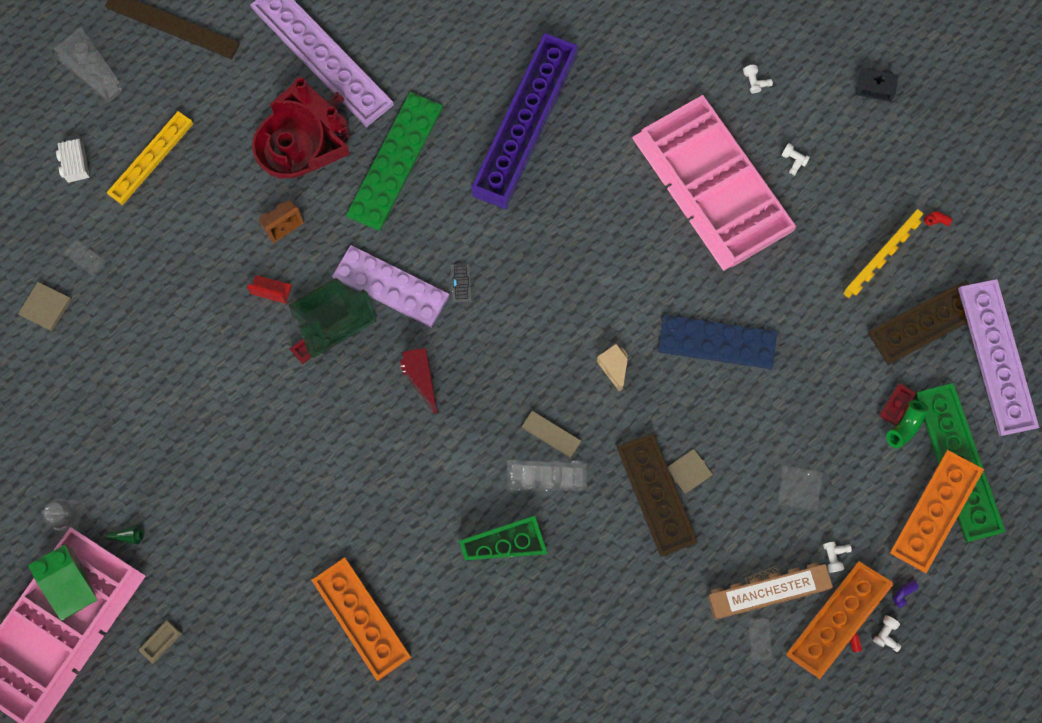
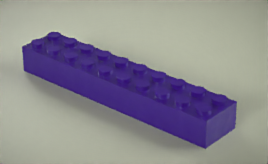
M546 33L543 34L471 187L473 197L507 209L577 58L578 45Z

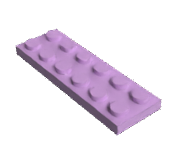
M350 245L332 276L333 279L431 328L449 298L448 293Z

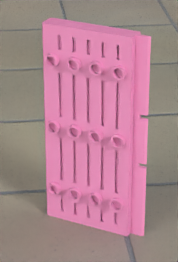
M704 95L642 129V132L632 137L665 186L671 184L667 190L687 218L694 217L689 222L723 271L736 266L795 230V223Z
M71 527L54 550L63 545L73 549L98 601L61 621L35 579H33L1 623L0 710L18 723H45L78 675L73 672V669L76 668L78 671H81L104 637L99 632L103 630L107 633L146 577Z

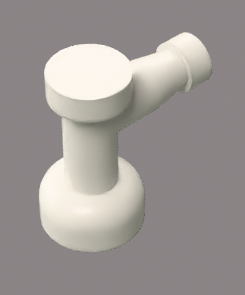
M749 65L743 69L744 75L749 77L750 92L752 94L760 92L761 87L773 85L772 79L757 80V65Z
M788 143L781 156L785 158L790 156L796 159L789 170V173L795 176L800 166L805 167L810 157L793 150L794 146Z
M835 542L823 544L830 564L827 566L828 573L844 570V566L841 562H838L836 554L851 552L850 544L845 546H836Z
M886 615L883 619L885 625L879 635L874 637L873 641L882 647L886 644L898 652L901 645L888 635L892 629L896 630L900 623Z

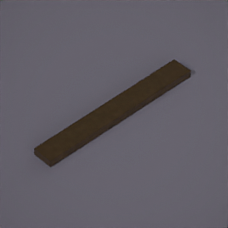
M108 0L105 4L107 9L231 60L240 46L239 42L137 0Z

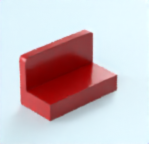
M255 275L253 284H248L247 289L252 295L286 304L292 285Z

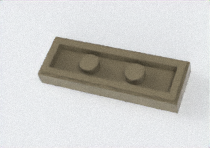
M533 411L522 426V429L572 458L581 444V440Z

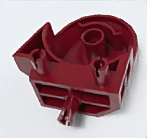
M297 78L287 90L270 104L273 113L261 123L254 134L252 149L259 167L267 174L279 179L294 178L349 155L348 146L345 144L350 136L347 121L335 109L345 101L343 96L336 92L326 101L306 83L304 78Z

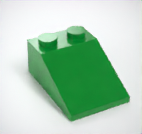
M63 545L28 565L36 583L61 621L98 601L71 547Z

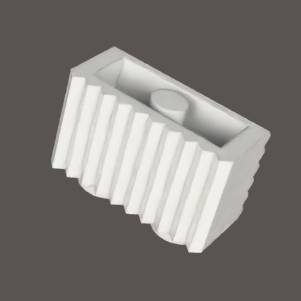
M73 139L58 143L59 150L56 151L58 161H61V167H59L61 177L65 178L68 183L90 178L85 148L81 140Z

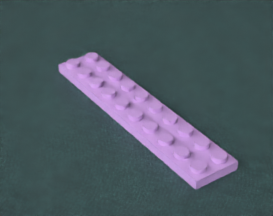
M255 0L250 4L258 16L334 94L339 92V95L343 96L345 101L342 103L365 127H368L394 105L393 101L294 0Z

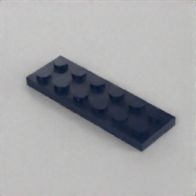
M664 315L658 353L773 369L777 331Z

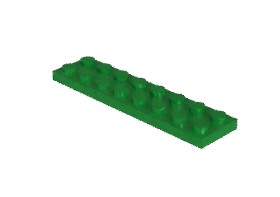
M409 93L346 214L347 218L381 231L443 109V105L414 93Z
M954 383L916 392V400L924 402L928 406L924 423L938 464H940L945 453L949 450L983 468ZM985 471L982 472L957 517L965 543L1006 532Z

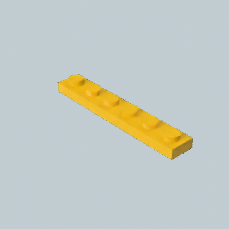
M178 111L107 191V194L123 206L193 125L192 120Z
M917 209L852 281L843 293L848 298L852 294L856 296L863 289L861 284L864 281L868 283L875 275L873 271L876 268L881 269L887 262L885 259L887 255L892 256L899 247L896 245L900 241L904 243L910 236L908 232L911 229H917L922 223L920 218L923 213Z

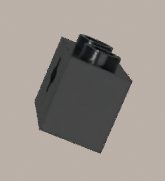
M862 68L858 78L856 95L892 102L896 94L899 75L892 72L876 71L872 68Z

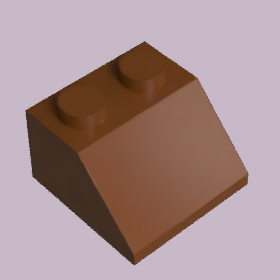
M290 200L280 203L276 209L263 214L261 219L258 220L272 243H275L304 224L298 208Z

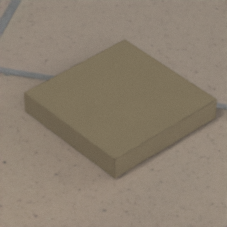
M37 282L18 315L53 331L72 299Z

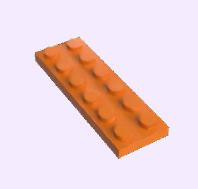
M947 450L889 554L926 574L984 469Z
M343 558L311 580L377 681L411 659L402 642L346 558Z
M858 561L786 653L787 657L818 679H821L893 586L892 581Z

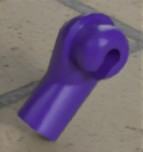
M911 581L898 590L893 597V602L896 603L897 607L900 608L907 604L904 597L918 590V584L915 581Z

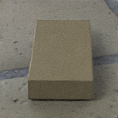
M166 620L140 647L139 651L154 664L182 633L169 620Z

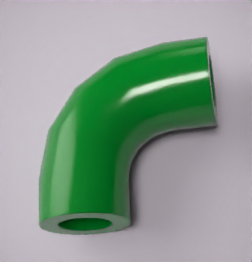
M918 400L909 402L901 421L886 434V440L891 447H902L918 432L928 411V406L924 402Z

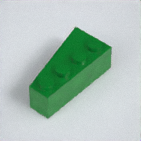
M535 516L459 541L465 561L548 554Z

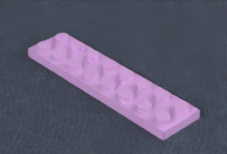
M998 280L958 288L999 437L1039 428Z

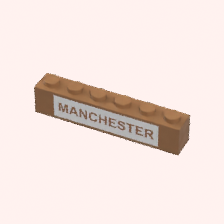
M819 562L807 565L808 569L801 571L799 567L788 570L789 574L782 576L780 572L771 574L769 579L763 581L761 577L752 579L750 584L744 586L742 583L733 584L730 586L731 589L723 591V588L711 590L712 594H709L707 598L713 618L717 620L830 590L833 587L826 564L819 566Z

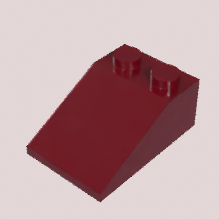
M426 348L403 352V358L400 359L403 375L408 376V380L432 412L438 413Z

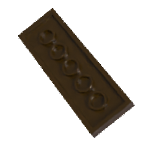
M967 280L868 332L887 365L968 323L958 290L962 286L969 285Z
M652 433L617 446V451L659 556L662 557L697 544V539L654 434Z

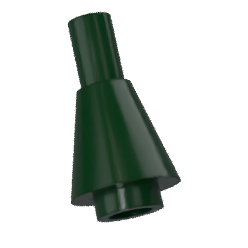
M139 525L118 532L106 533L107 540H119L137 545L144 538L143 529Z

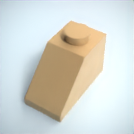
M615 344L597 357V363L620 392L623 390L628 355L622 347L619 348Z

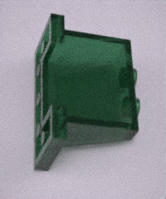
M337 277L289 304L292 315L300 324L298 327L308 354L312 359L377 321L368 292L362 289L355 294Z

